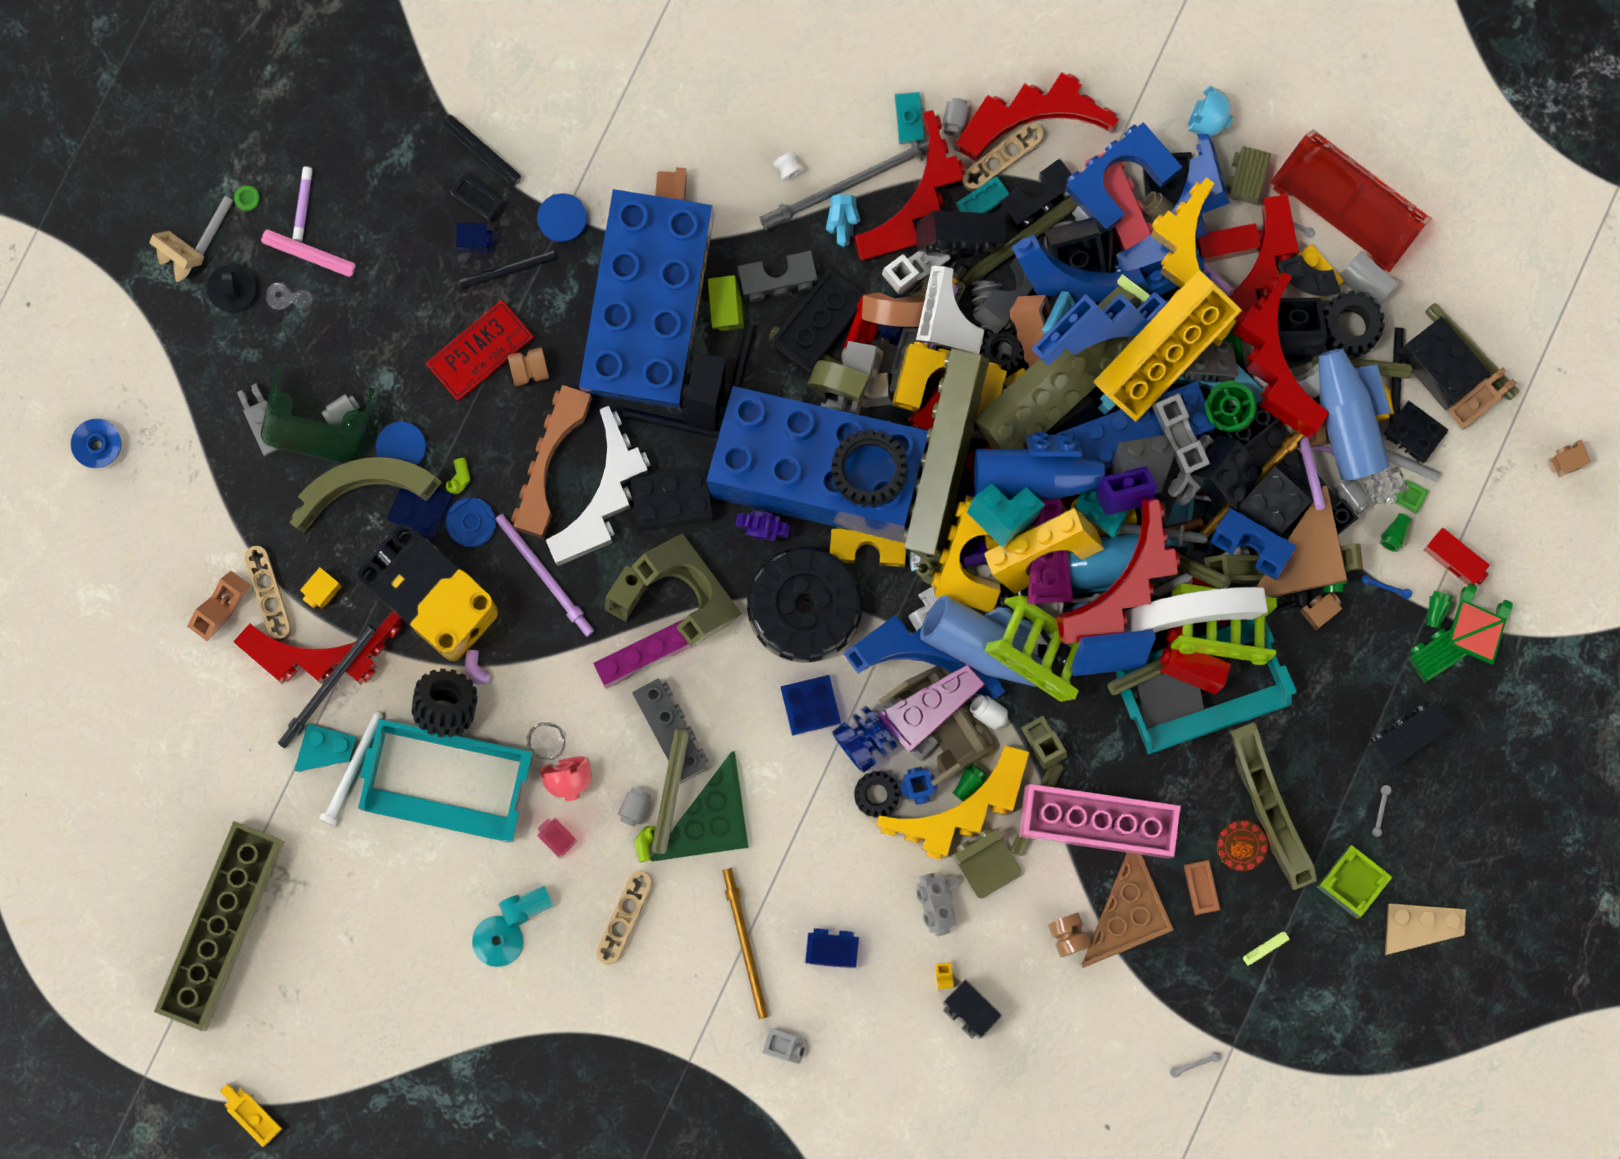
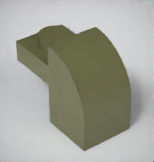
M1044 716L1021 727L1025 738L1043 769L1067 758L1065 748L1055 731H1052Z

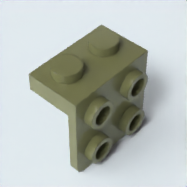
M991 827L978 834L979 840L970 844L968 840L956 847L957 853L953 856L978 898L986 897L1021 875V869L1004 843L999 829L992 831Z

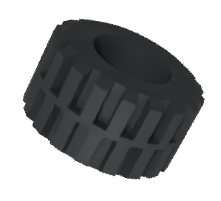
M1349 291L1348 294L1342 292L1336 298L1333 297L1323 310L1327 330V344L1325 346L1328 349L1333 348L1334 350L1343 348L1348 358L1350 355L1356 358L1362 353L1364 355L1377 344L1385 328V323H1383L1385 316L1384 312L1380 313V304L1377 303L1375 305L1373 303L1374 298L1372 296L1369 298L1365 297V293L1361 291L1359 294H1355V291ZM1346 312L1356 313L1365 323L1366 329L1364 334L1357 337L1346 335L1339 328L1338 317Z
M441 668L438 672L431 670L429 675L425 673L421 676V680H418L416 683L411 709L412 715H414L413 720L415 723H419L421 730H428L427 733L430 735L435 733L438 734V737L442 738L446 734H448V737H454L455 733L460 735L464 733V729L468 730L471 722L474 720L478 698L477 689L473 686L471 679L466 680V675L463 673L457 674V670L451 669V671H446V668ZM445 700L453 703L454 705L445 706L438 704L435 701Z

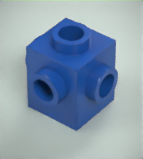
M922 767L907 770L908 774L903 776L904 782H900L903 797L908 796L909 802L915 801V805L930 802L929 797H933L935 794L934 790L938 789L937 785L933 786L931 783L935 779V775H930L929 769L923 770ZM917 782L923 785V790L920 792L915 791L913 787Z

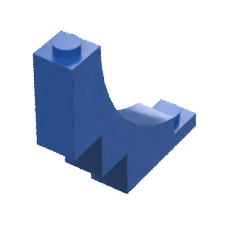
M1197 134L1200 144L1196 145L1199 156L1190 159L1185 187L1171 212L1177 216L1174 213L1182 201L1187 203L1192 197L1189 192L1198 181L1202 184L1207 177L1214 182L1210 194L1201 207L1197 219L1195 239L1208 234L1202 214L1230 204L1215 146L1207 134ZM1151 233L1138 244L1116 254L1119 264L1115 265L1116 271L1124 272L1140 269L1145 278L1154 271L1162 269L1161 261L1168 252L1172 254L1173 252L1151 237Z
M1034 234L1012 245V249L1037 295H1046L1047 300L1064 291L1070 293L1075 303L1085 294L1094 303L1097 301L1101 303L1119 286L1117 280L1122 274L1150 296L1154 292L1160 296L1177 287L1173 282L1160 274L1162 269L1156 270L1144 278L1140 269L1115 273H1099L1072 267L1051 255L1039 243Z
M1154 292L1136 309L1120 293L1102 311L1085 294L1031 349L1049 366L1066 348L1075 355L1085 348L1108 339L1122 336H1137L1167 303Z

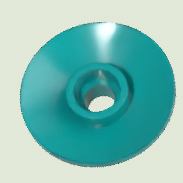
M492 916L483 920L476 927L472 937L473 950L476 956L489 966H506L516 960L521 953L523 935L519 926L508 928L504 916ZM495 936H500L502 940L498 946L492 943V939Z

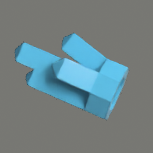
M844 194L833 195L830 198L826 230L830 234L837 233V244L845 247L850 244V238L854 236V224L860 221L856 208V197Z

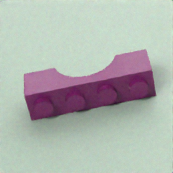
M684 619L594 662L593 664L605 689L628 679L631 675L652 663L675 656L691 648L677 629V626Z

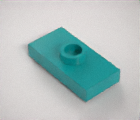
M920 93L895 94L899 144H908L913 140L916 143L924 142Z
M995 176L958 201L956 207L960 212L988 213L999 206V202L1008 196L1009 192L999 178Z

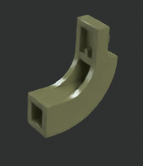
M817 361L806 387L816 390L817 396L827 399L829 393H833L861 403L870 378L865 373L837 363Z

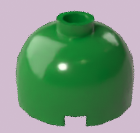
M1235 381L1222 382L1213 387L1205 402L1206 415L1210 422L1219 430L1230 433L1239 432L1247 428L1254 420L1257 411L1256 399L1251 390Z

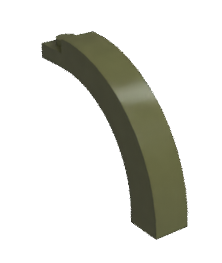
M373 457L350 461L325 472L302 491L298 498L305 503L294 511L292 520L289 523L304 534L319 514L332 501L359 487L368 485L396 486L416 494L427 502L442 482L427 470L399 459Z
M1354 543L1340 546L1345 572L1363 569L1361 544ZM1223 554L1204 558L1205 566L1226 575L1231 580V584H1258L1264 576V573L1255 569L1259 555Z

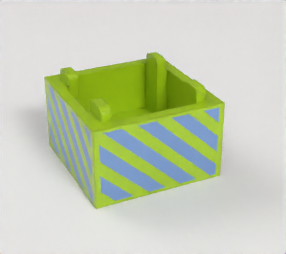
M1351 845L1340 856L1318 884L1317 888L1358 919L1365 913L1392 877Z

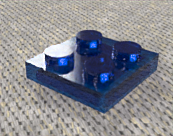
M400 488L386 520L397 526L402 524L409 525L421 536L433 541L454 495L437 488L426 502L416 494Z
M830 675L780 686L792 736L841 725Z

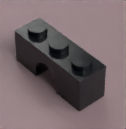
M1059 158L1039 173L1038 179L1045 188L1043 195L1032 198L1027 196L1019 187L999 202V208L1016 230L1021 227L1026 229L1036 221L1034 217L1041 212L1045 215L1056 206L1055 202L1061 198L1065 200L1070 196L1065 189L1068 184L1067 179L1072 174Z

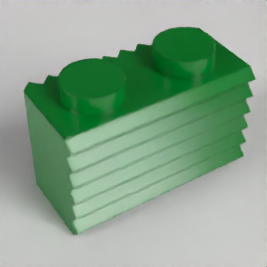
M1444 628L1431 636L1432 642L1426 646L1421 642L1410 650L1412 655L1408 657V660L1424 683L1468 655L1446 645L1451 629L1447 632Z

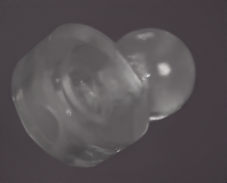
M283 283L272 284L266 291L267 302L274 309H284L290 303H293L299 309H306L312 303L310 292L300 289L295 293H291L288 286ZM278 291L283 293L281 298H275L274 294Z

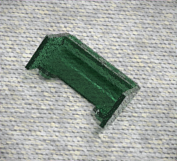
M276 366L260 432L262 442L268 447L340 464L357 460L375 389L370 388L364 412L358 410L348 411L344 414L340 427L291 415L293 407L291 398L285 393L275 391L281 369L280 366Z

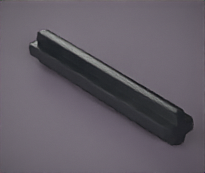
M449 114L443 119L441 125L510 186H514L519 182L521 175L454 116Z

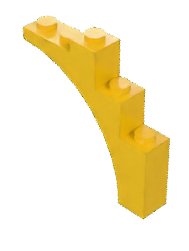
M1207 177L1202 184L1198 181L1189 192L1192 197L1187 203L1182 201L1174 213L1177 216L1168 210L1164 216L1159 214L1151 225L1154 228L1151 237L1173 252V254L1168 252L1160 264L1163 265L1160 274L1180 288L1200 270L1196 258L1195 233L1201 207L1214 186V182ZM1233 319L1212 342L1219 347L1234 327L1236 321Z
M1004 745L998 763L987 781L971 797L958 806L938 815L919 819H896L879 816L876 828L881 829V834L892 837L895 836V833L905 835L904 840L919 844L920 840L925 841L922 851L927 852L926 857L941 860V857L947 858L954 830L958 829L960 830V835L973 838L974 834H980L988 806L992 807L991 812L1006 816L1007 812L1012 813L1029 752Z

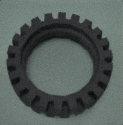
M867 429V432L857 431L856 435L850 434L847 436V440H842L839 443V448H836L834 452V457H832V477L836 488L843 498L850 500L856 506L860 504L861 507L867 508V506H872V508L878 507V504L886 505L890 499L893 501L897 494L901 493L903 486L906 484L908 463L905 452L901 448L900 443L893 439V436L885 435L883 431L873 432V429ZM867 445L878 446L886 450L893 458L895 464L894 476L890 483L882 489L873 492L861 491L853 487L847 480L844 472L845 462L849 455L856 449Z

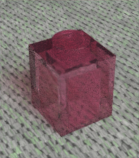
M556 818L552 821L547 819L538 828L540 833L537 836L559 859L578 842Z

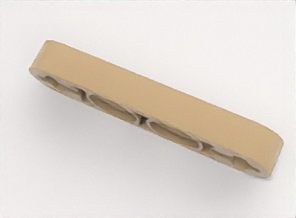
M1036 123L1026 124L965 171L966 174L963 175L962 184L964 188L971 192L975 191L995 176H999L1036 148L1043 139L1041 126ZM1030 130L1031 132H1038L1036 135V140H1034L1033 138L1028 139L1025 142V146H1027V148H1024V145L1021 141H1023L1027 137V131ZM1016 144L1020 149L1019 153L1016 156L1008 155L1005 151L1007 145ZM994 158L999 161L1000 167L998 170L991 171L986 167V162L989 159ZM981 166L983 172L989 177L985 178V175L982 174L978 178L977 185L974 182L969 184V175L971 174L973 177L980 173L978 167Z
M252 546L246 551L245 561L269 635L275 640L282 641L291 634V625L267 551L260 546ZM254 552L264 556L260 559V563L263 568L268 566L267 570H259L256 562L251 561V558L254 557ZM262 575H269L271 577V584L267 588H260L258 586V578ZM270 598L277 599L279 602L278 609L274 612H269L265 609V603ZM282 613L283 617H278V620L282 626L286 625V628L282 630L283 634L279 635L277 632H273V629L276 628L275 620L271 619L269 621L268 617H276Z
M638 871L629 877L599 943L596 953L599 961L604 964L610 965L619 959L650 891L651 879L645 872ZM643 876L647 886L645 888L640 887L637 894L643 896L639 900L634 895L627 894L629 889L634 892L636 884L633 883V880ZM627 899H633L637 904L636 910L630 914L625 913L622 909V904ZM617 922H621L626 926V933L621 937L614 936L611 930L612 926ZM607 936L615 941H621L619 947L614 944L612 949L615 953L614 958L603 959L604 954L601 951L603 948L608 949L611 943L606 941Z

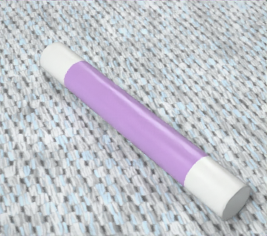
M303 167L292 239L298 242H302L313 172V169L309 167Z

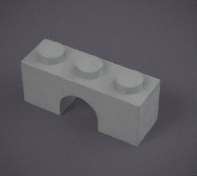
M1179 393L1152 404L1163 433L1166 435L1175 453L1174 458L1181 474H1188L1210 464L1200 440L1196 439L1188 422L1189 415Z

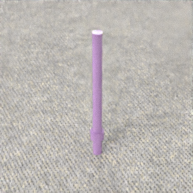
M504 514L499 515L495 519L496 522L567 611V617L572 623L575 622L586 637L590 636L594 629L583 617L584 613L580 607L572 603Z

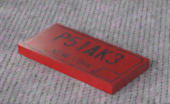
M501 300L425 364L456 401L459 402L508 361V355L518 353L534 339V336Z

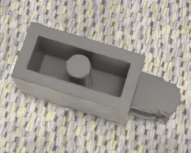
M848 341L847 348H844L842 352L843 366L865 373L870 378L861 403L852 401L851 413L859 415L863 400H872L884 351L877 346ZM839 395L836 409L845 412L848 399Z

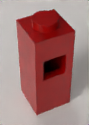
M1256 223L1208 232L1207 235L1195 239L1196 248L1199 249V256H1204V263L1258 253L1261 244H1263V234L1261 229L1257 230Z
M1443 527L1423 550L1466 585L1469 583L1475 585L1477 583L1480 586L1489 575L1486 570L1490 564Z

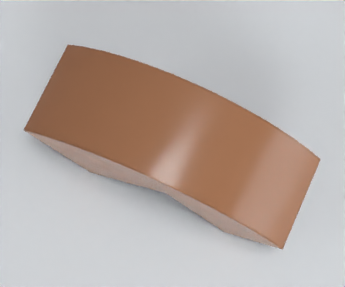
M880 292L863 295L862 319L890 326L919 327L925 297L913 295L894 299Z
M233 571L228 572L220 579L213 595L195 610L187 627L208 641L233 614L251 585Z

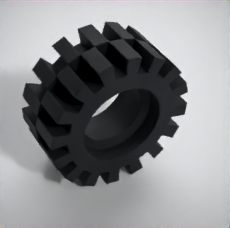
M1003 327L997 335L989 330L985 337L982 338L983 345H981L979 355L990 359V363L1000 365L1001 369L1007 372H1013L1016 367L1021 365L1024 358V350L1022 344L1017 339L1014 329L1006 330ZM997 342H1006L1011 346L1012 354L1010 357L998 359L994 356L992 348Z
M883 771L866 773L858 780L855 786V803L859 810L867 816L874 818L887 816L898 805L900 798L898 783L890 774L888 775ZM873 785H881L887 791V798L881 804H873L867 797V791Z

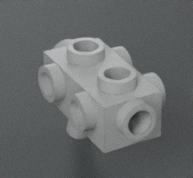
M934 873L920 876V883L917 884L916 894L924 909L923 918L925 925L929 927L930 933H935L936 936L950 933V928L958 924L951 903L952 893L950 890L960 883L959 878L953 875L945 881L944 875L934 877Z

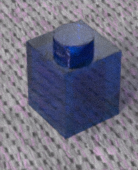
M457 223L456 248L459 253L489 252V245H493V231L489 230L487 223Z

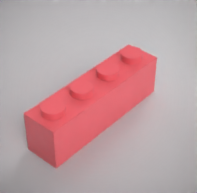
M1090 159L1086 160L1085 166H1084L1085 169L1087 168L1086 164H1087V162H1088ZM1123 161L1111 165L1103 174V184L1106 192L1125 213L1123 220L1112 228L1115 230V237L1121 251H1125L1138 244L1153 232L1151 223L1145 222L1142 215L1145 211L1140 199L1136 200L1132 191H1135L1133 182L1130 177L1126 178L1122 170L1125 168Z

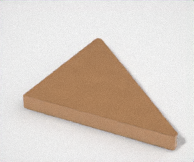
M1323 486L1321 489L1326 507L1322 510H1316L1313 501L1288 538V541L1295 545L1296 548L1277 581L1264 574L1256 588H1264L1265 596L1276 597L1347 581L1327 486Z
M1126 853L1090 942L1091 946L1088 947L1082 962L1083 968L1173 931L1171 922L1142 855Z

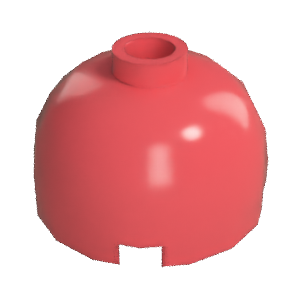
M583 756L558 760L559 764L553 768L550 763L540 769L539 772L545 789L555 797H565V801L578 799L580 797L579 793L587 789L592 778L589 759H585Z

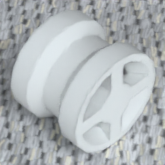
M795 152L786 153L773 162L775 169H779L781 173L780 178L782 181H788L804 170L803 166L796 161L797 156Z

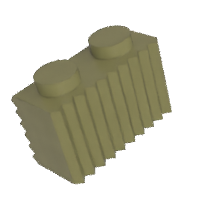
M1242 146L1240 153L1235 152L1232 161V167H1236L1234 176L1229 175L1226 184V190H1229V198L1253 205L1258 204L1271 153Z

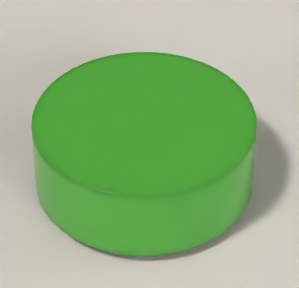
M251 186L240 187L234 195L235 204L242 211H252L259 204L257 190Z

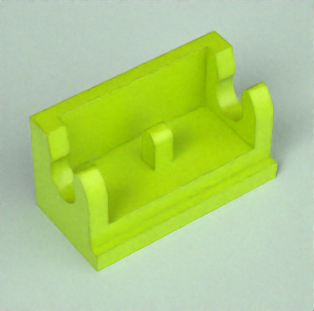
M735 275L708 279L712 328L719 329V331L744 329L740 280Z

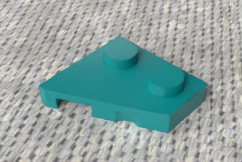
M1097 489L1081 493L1077 499L1076 508L1107 534L1115 538L1131 510L1106 516L1095 497Z
M307 724L294 771L304 772L305 770L351 762L357 737Z

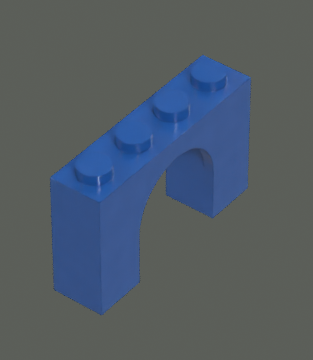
M1144 122L1138 127L1136 124L1132 125L1125 131V137L1122 140L1111 142L1105 148L1106 153L1100 158L1098 155L1094 156L1087 162V168L1081 173L1076 171L1067 179L1066 192L1089 218L1093 217L1103 235L1121 222L1125 215L1106 192L1103 184V174L1111 165L1121 161L1134 162L1140 165L1160 188L1181 172L1182 166Z

